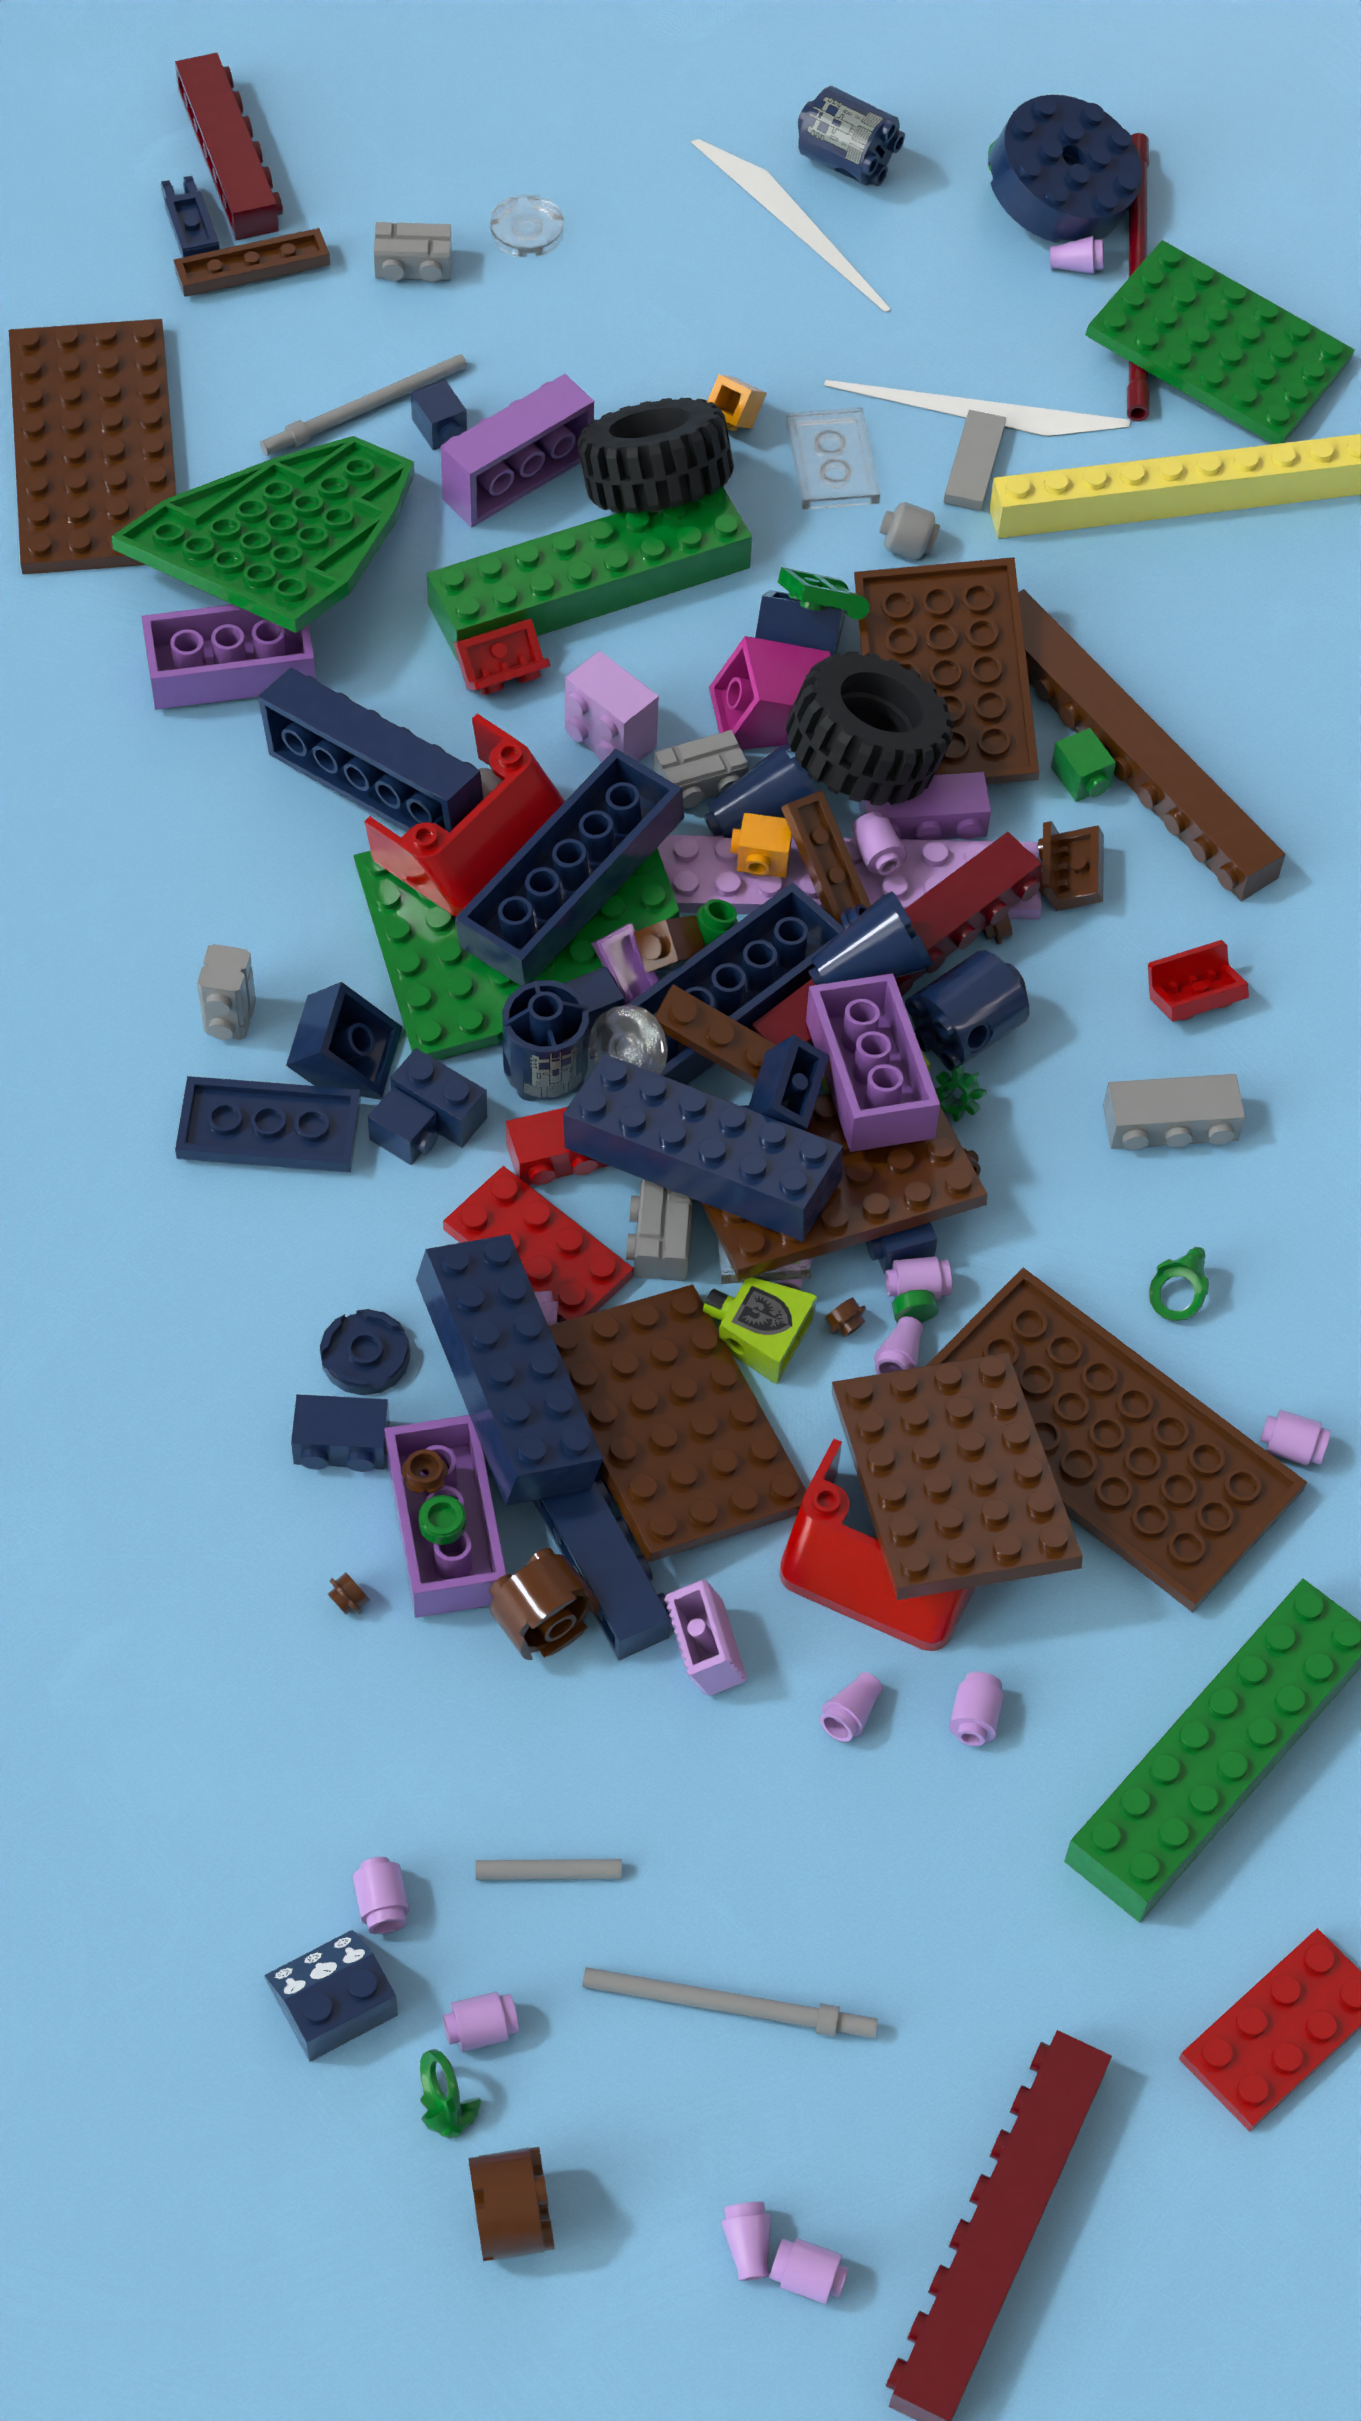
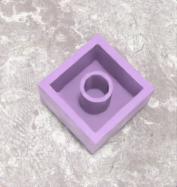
M599 650L565 677V730L574 741L582 742L595 752L601 762L615 748L639 762L657 747L659 696Z

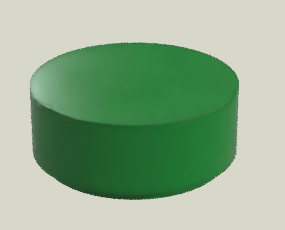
M928 1290L908 1291L897 1296L892 1302L893 1314L897 1323L900 1318L906 1316L913 1317L923 1323L934 1318L939 1311L935 1294Z
M438 1495L428 1499L421 1506L419 1511V1528L422 1535L428 1541L439 1545L450 1544L458 1540L464 1533L466 1513L463 1505L457 1499L447 1495Z

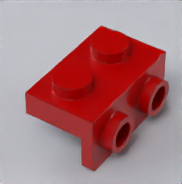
M525 619L453 642L466 688L469 690L480 689L481 695L504 689L503 682L513 678H517L519 683L540 678L542 676L540 670L551 666L549 658H543L532 619Z
M1223 940L1152 961L1147 966L1150 1000L1172 1022L1187 1020L1196 1014L1215 1008H1225L1234 1002L1249 998L1248 983L1229 965L1228 946Z

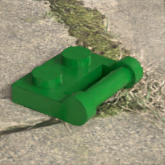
M781 567L777 583L789 591V597L801 601L800 606L814 611H823L824 606L843 609L854 620L863 619L868 614L870 605L867 599L860 594L850 592L848 586L842 580Z

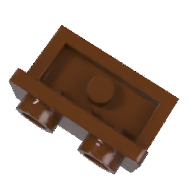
M1052 821L1044 822L1043 838L1038 840V851L1042 861L1041 886L1039 888L1041 895L1048 897L1055 911L1103 902L1104 834L1099 825L1059 833Z

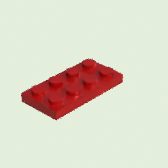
M502 1166L443 1220V1230L459 1243L510 1234L533 1291H552L553 1301H558L557 1321L559 1323L597 1312L633 1278V1267L505 1166Z
M1317 1928L1181 2053L1179 2060L1250 2132L1361 2028V1971Z

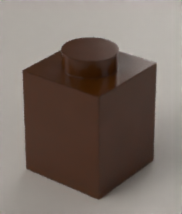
M696 915L666 919L634 932L646 973L675 969L705 947Z

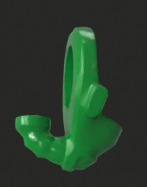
M1194 1247L1181 1258L1174 1261L1168 1259L1156 1267L1157 1273L1152 1279L1149 1288V1299L1155 1312L1162 1318L1171 1321L1187 1320L1196 1315L1203 1306L1208 1294L1209 1280L1204 1274L1206 1256L1202 1247ZM1172 1277H1184L1194 1287L1193 1301L1183 1310H1170L1161 1300L1162 1286Z
M437 2049L429 2050L423 2053L420 2060V2075L424 2093L420 2101L428 2110L421 2120L429 2130L438 2132L441 2136L449 2139L457 2138L462 2134V2131L473 2124L478 2116V2110L482 2104L481 2099L472 2098L460 2102L458 2083L450 2061L443 2052ZM437 2062L441 2065L447 2080V2098L438 2085L436 2077ZM459 2106L462 2109V2113L460 2115H458Z

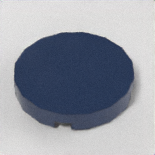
M370 1309L356 1310L357 1314L347 1317L344 1314L338 1317L324 1331L320 1344L322 1369L331 1383L345 1392L358 1395L381 1393L396 1385L406 1373L410 1360L409 1341L399 1321L385 1312Z

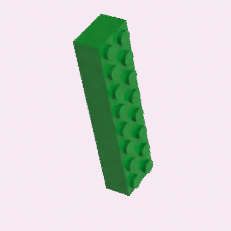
M719 487L715 493L707 494L695 502L684 503L680 507H668L661 509V511H641L640 513L631 514L628 511H623L622 513L612 514L427 572L428 606L458 662L453 642L525 619H532L536 635L540 636L749 569L752 536L724 487Z
M1302 1578L1071 1839L1064 1862L1140 1923L1361 1668V1622Z

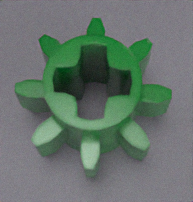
M958 1065L953 1069L952 1077L945 1071L936 1076L937 1082L942 1085L935 1088L943 1112L953 1114L954 1122H958L964 1116L965 1110L970 1115H975L980 1110V1106L975 1100L987 1094V1090L979 1087L977 1079L980 1074L978 1072L973 1075L964 1073L962 1065ZM957 1087L963 1092L960 1099L956 1098L953 1094Z

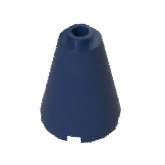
M788 742L780 745L707 804L710 813L704 815V819L714 837L721 835L724 838H732L733 829H741L744 813L785 818L781 809L782 806L816 793L806 769L799 765L795 757L790 758L787 754L791 750Z
M891 891L886 895H882L811 959L814 968L809 970L808 973L815 985L892 973L896 979L926 970L933 963L920 936H917L911 925L912 922L895 893Z

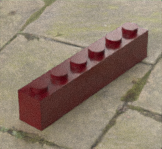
M218 52L175 61L178 91L235 241L278 232V215L283 214L281 198L278 192L272 193L271 191L273 189V182L269 167H262L261 165L263 163L261 147L258 141L252 142L253 130L248 116H242L241 114L243 113V104L239 91H232L234 84L229 66L223 67Z

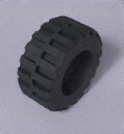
M681 397L680 399L672 400V398H666L660 401L641 402L639 405L620 408L619 411L609 412L602 415L601 419L593 420L589 423L588 427L582 430L577 443L589 499L603 510L610 509L615 513H622L623 511H628L630 514L640 513L641 511L655 512L661 511L663 508L680 507L690 501H698L707 494L715 493L719 487H723L734 470L725 415L716 404L708 403L704 399L692 400L691 398Z
M847 652L842 656L839 653L829 656L816 663L806 675L786 721L787 739L791 751L796 752L795 758L799 765L809 770V776L818 783L822 781L828 785V790L837 795L841 792L848 795L849 800L859 803L862 800L870 801V805L881 806L886 802L895 805L921 795L923 790L927 789L932 782L953 737L952 718L944 698L938 697L936 688L929 681L925 683L920 679L919 673L913 669L907 670L899 666L900 662L891 658L887 661L873 653H867L864 656L859 655V652Z

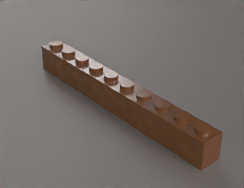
M1024 589L1019 591L1028 679L1037 696L1043 702H1047L1060 715L1061 720L1068 728H1073L1077 733L1088 728L1092 729L1116 762L1114 769L1116 778L1124 781L1137 794L1140 802L1146 808H1151L1164 822L1167 830L1171 834L1177 835L1189 847L1194 858L1204 863L1217 876L1223 888L1230 890L1240 901H1243L1277 880L1281 872L1285 853Z

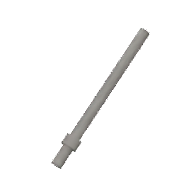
M459 354L306 422L298 420L285 426V431L260 441L261 450L265 456H268L291 445L294 448L310 442L311 436L466 369L467 362L464 356Z
M588 1967L585 1969L583 1987L807 2026L816 2028L815 2033L835 2037L836 2032L869 2038H875L878 2018L839 2012V2006L820 2003V2007L815 2008Z

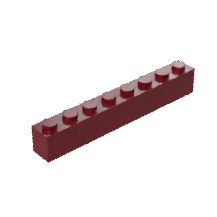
M1006 832L905 908L912 922L911 925L917 936H920L933 965L926 968V970L896 978L901 997L911 989L918 978L926 972L929 974L935 972L941 967L947 956L958 948L965 949L980 931L990 924L996 925L1001 922L1009 909L1021 900L1023 902L1028 901L1038 892L1041 886L1042 863L1009 832ZM813 980L808 981L752 1023V1031L776 1045L795 1035L814 1046L806 1023L809 986L815 985Z
M1059 2030L1056 2031L1050 2045L1041 2041L1029 2068L1037 2072L1031 2088L1021 2085L1009 2112L1017 2116L1011 2133L1001 2129L989 2156L997 2160L991 2177L981 2173L969 2202L977 2205L970 2222L960 2219L951 2239L949 2247L957 2251L951 2266L948 2268L940 2264L928 2290L929 2294L936 2297L929 2314L919 2310L908 2334L907 2340L915 2343L909 2359L905 2361L898 2357L885 2387L894 2391L889 2404L890 2408L916 2421H952L1103 2080L1112 2055Z

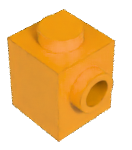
M718 374L707 402L717 405L725 415L727 429L736 432L738 427L752 429L767 392L736 377Z
M744 813L741 829H733L730 853L738 854L737 871L747 872L756 876L769 875L786 878L792 845V833L786 819Z

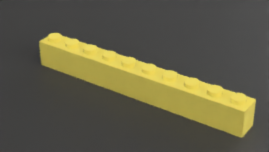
M1361 434L994 477L989 510L997 538L999 539L1361 495Z

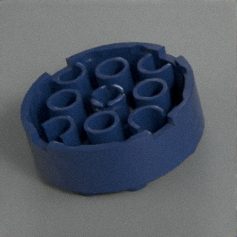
M1065 95L1038 96L1021 104L1010 116L995 141L988 158V165L991 166L993 177L990 184L1004 210L1029 232L1054 243L1057 238L1071 241L1091 236L1094 237V240L1105 238L1116 228L1138 195L1142 183L1141 160L1130 133L1123 129L1098 104Z

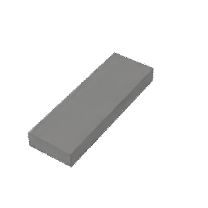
M974 410L968 411L945 491L944 503L982 511L1005 429L1006 417Z

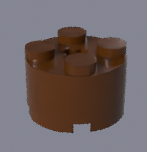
M551 1548L541 1549L530 1558L528 1565L517 1571L514 1575L507 1574L500 1577L489 1589L490 1594L493 1596L490 1605L491 1615L526 1660H533L531 1653L539 1651L545 1658L570 1645L588 1628L583 1622L588 1613L591 1611L596 1617L600 1608L598 1598L564 1555L555 1554Z
M528 2147L468 2158L483 2261L500 2260L555 2249L540 2148Z

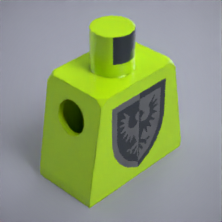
M750 1277L745 1279L736 1297L713 1288L704 1303L703 1312L721 1320L719 1338L726 1343L733 1357L768 1380L778 1384L814 1319L817 1296Z

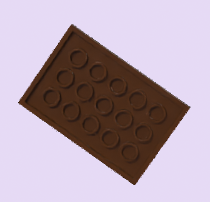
M1015 557L854 572L855 593L865 597L870 605L868 614L863 619L858 620L861 654L864 656L867 653L877 654L879 658L887 661L891 658L900 662L899 666L907 670L913 669L920 674V679L925 683L929 681L936 688L937 696L944 698L948 712L951 714L953 737L935 775L984 772L986 785L1039 780Z
M828 1093L816 1098L808 1128L804 1131L843 1145L842 1179L803 1242L701 1202L739 1281L987 1205L988 1194L941 1106L935 1139L850 1152L831 1094Z
M693 1284L548 1326L603 1456L599 1471L647 1563L796 1516L807 1491L729 1348L719 1338V1330L710 1315L703 1312L704 1303Z
M1009 1353L832 1382L833 1400L897 1600L1082 1569L1083 1556Z

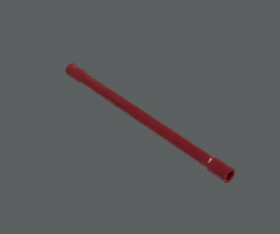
M1143 133L1131 135L1141 160L1142 183L1138 195L1129 207V277L1147 258L1149 138ZM1129 361L1127 417L1133 421H1143L1150 415L1148 372Z

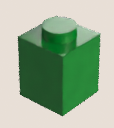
M1088 728L1055 742L1051 769L1075 802H1078L1090 796L1097 797L1108 788H1111L1116 762L1092 729Z

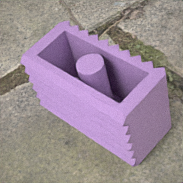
M700 1580L667 1594L664 1601L668 1604L666 1608L670 1612L669 1617L673 1620L671 1624L675 1628L676 1641L680 1644L679 1650L682 1652L681 1657L685 1661L683 1665L687 1668L686 1674L704 1694L711 1696L745 1682L747 1677L723 1599L717 1595V1592L708 1584V1581Z

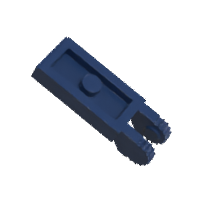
M193 176L183 178L185 194L175 196L170 181H162L161 190L165 201V209L182 258L220 250L219 241L202 193L197 190Z

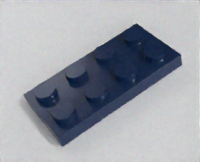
M187 1076L175 1147L176 1158L351 1172L361 1091L360 1089Z

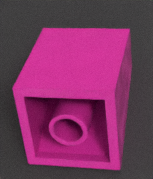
M744 636L709 686L719 733L732 730L741 750L780 746L787 743L786 721L805 677L816 663L831 656L830 652Z

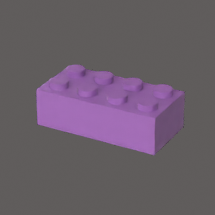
M563 374L551 382L544 383L539 389L524 398L513 401L508 407L493 416L484 418L476 426L464 433L450 438L445 444L441 445L442 499L472 528L578 465L581 461L577 443L582 430L588 427L589 423L594 420V400L572 379Z
M233 604L141 616L155 710L258 697L289 668H293L306 676H312L316 679L309 625L298 633H294Z
M893 973L809 986L806 1023L814 1047L829 1055L824 1076L850 1152L935 1139L940 1102Z
M464 1415L384 1428L386 1455L415 1618L490 1606L493 1596L490 1594L489 1589L497 1579L506 1575L483 1449L470 1416ZM422 1449L432 1450L447 1464L448 1475L444 1477L445 1483L443 1487L437 1492L428 1493L423 1491V1493L418 1494L409 1490L405 1485L406 1478L402 1476V1466L415 1451ZM424 1470L420 1474L425 1477L429 1475V1472ZM438 1495H447L457 1499L463 1505L466 1513L464 1533L455 1542L445 1545L434 1544L428 1541L422 1535L419 1528V1511L421 1506L428 1499Z

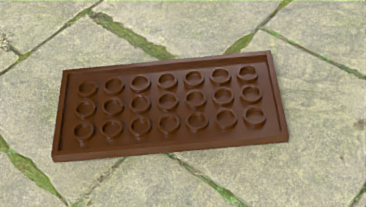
M162 319L9 329L22 575L146 565L113 550L111 536L163 500L176 495Z
M1024 1267L926 1365L931 1366L1009 1353L1067 1515L1192 1613L1298 1498L1307 1484V1481Z

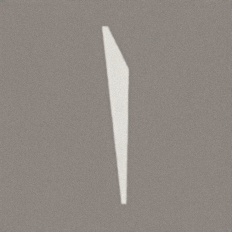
M700 139L691 141L696 148L884 312L891 310L767 170Z
M826 380L824 386L967 418L969 410L1006 417L1005 427L1043 436L1129 427L1131 422L1129 419Z

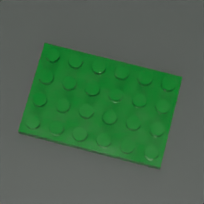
M1164 240L1155 247L1089 323L1085 334L1090 339L1272 444L1286 442L1351 361L1355 349Z

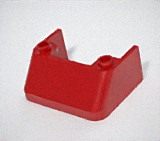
M478 713L472 718L478 758L489 765L492 772L503 781L450 832L434 823H420L410 828L400 837L371 816L364 821L373 861L455 917L565 802L528 747Z
M833 1438L803 1497L782 1555L779 1570L782 1584L795 1594L919 1649L936 1651L945 1647L951 1640L976 1587L902 1600L896 1599L878 1539L843 1525L849 1512V1498L840 1486L834 1484L838 1473L842 1441Z

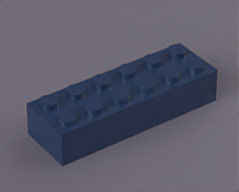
M289 668L258 695L269 755L406 832L413 826L425 822L437 824L450 832L484 799L481 774L473 764L466 761L463 762L445 752L440 746L430 744L415 736L409 729L399 727L381 717L376 711L368 710L351 701L345 694L331 690L320 684L312 676H306L293 668Z
M615 748L455 917L460 947L520 986L533 982L685 818L682 788Z
M792 882L604 1021L603 1050L612 1057L688 1085L715 1063L650 1025L671 986L674 984L752 1030V1023L811 980L808 973L809 970L814 968L811 959L845 928Z
M605 1053L563 1113L564 1145L566 1149L720 1210L730 1212L801 1242L808 1235L842 1179L843 1145Z
M511 1235L425 1249L416 1282L505 1506L591 1489L602 1464L603 1456Z

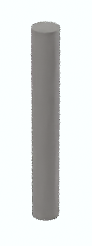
M622 1859L476 1860V1880L622 1879Z

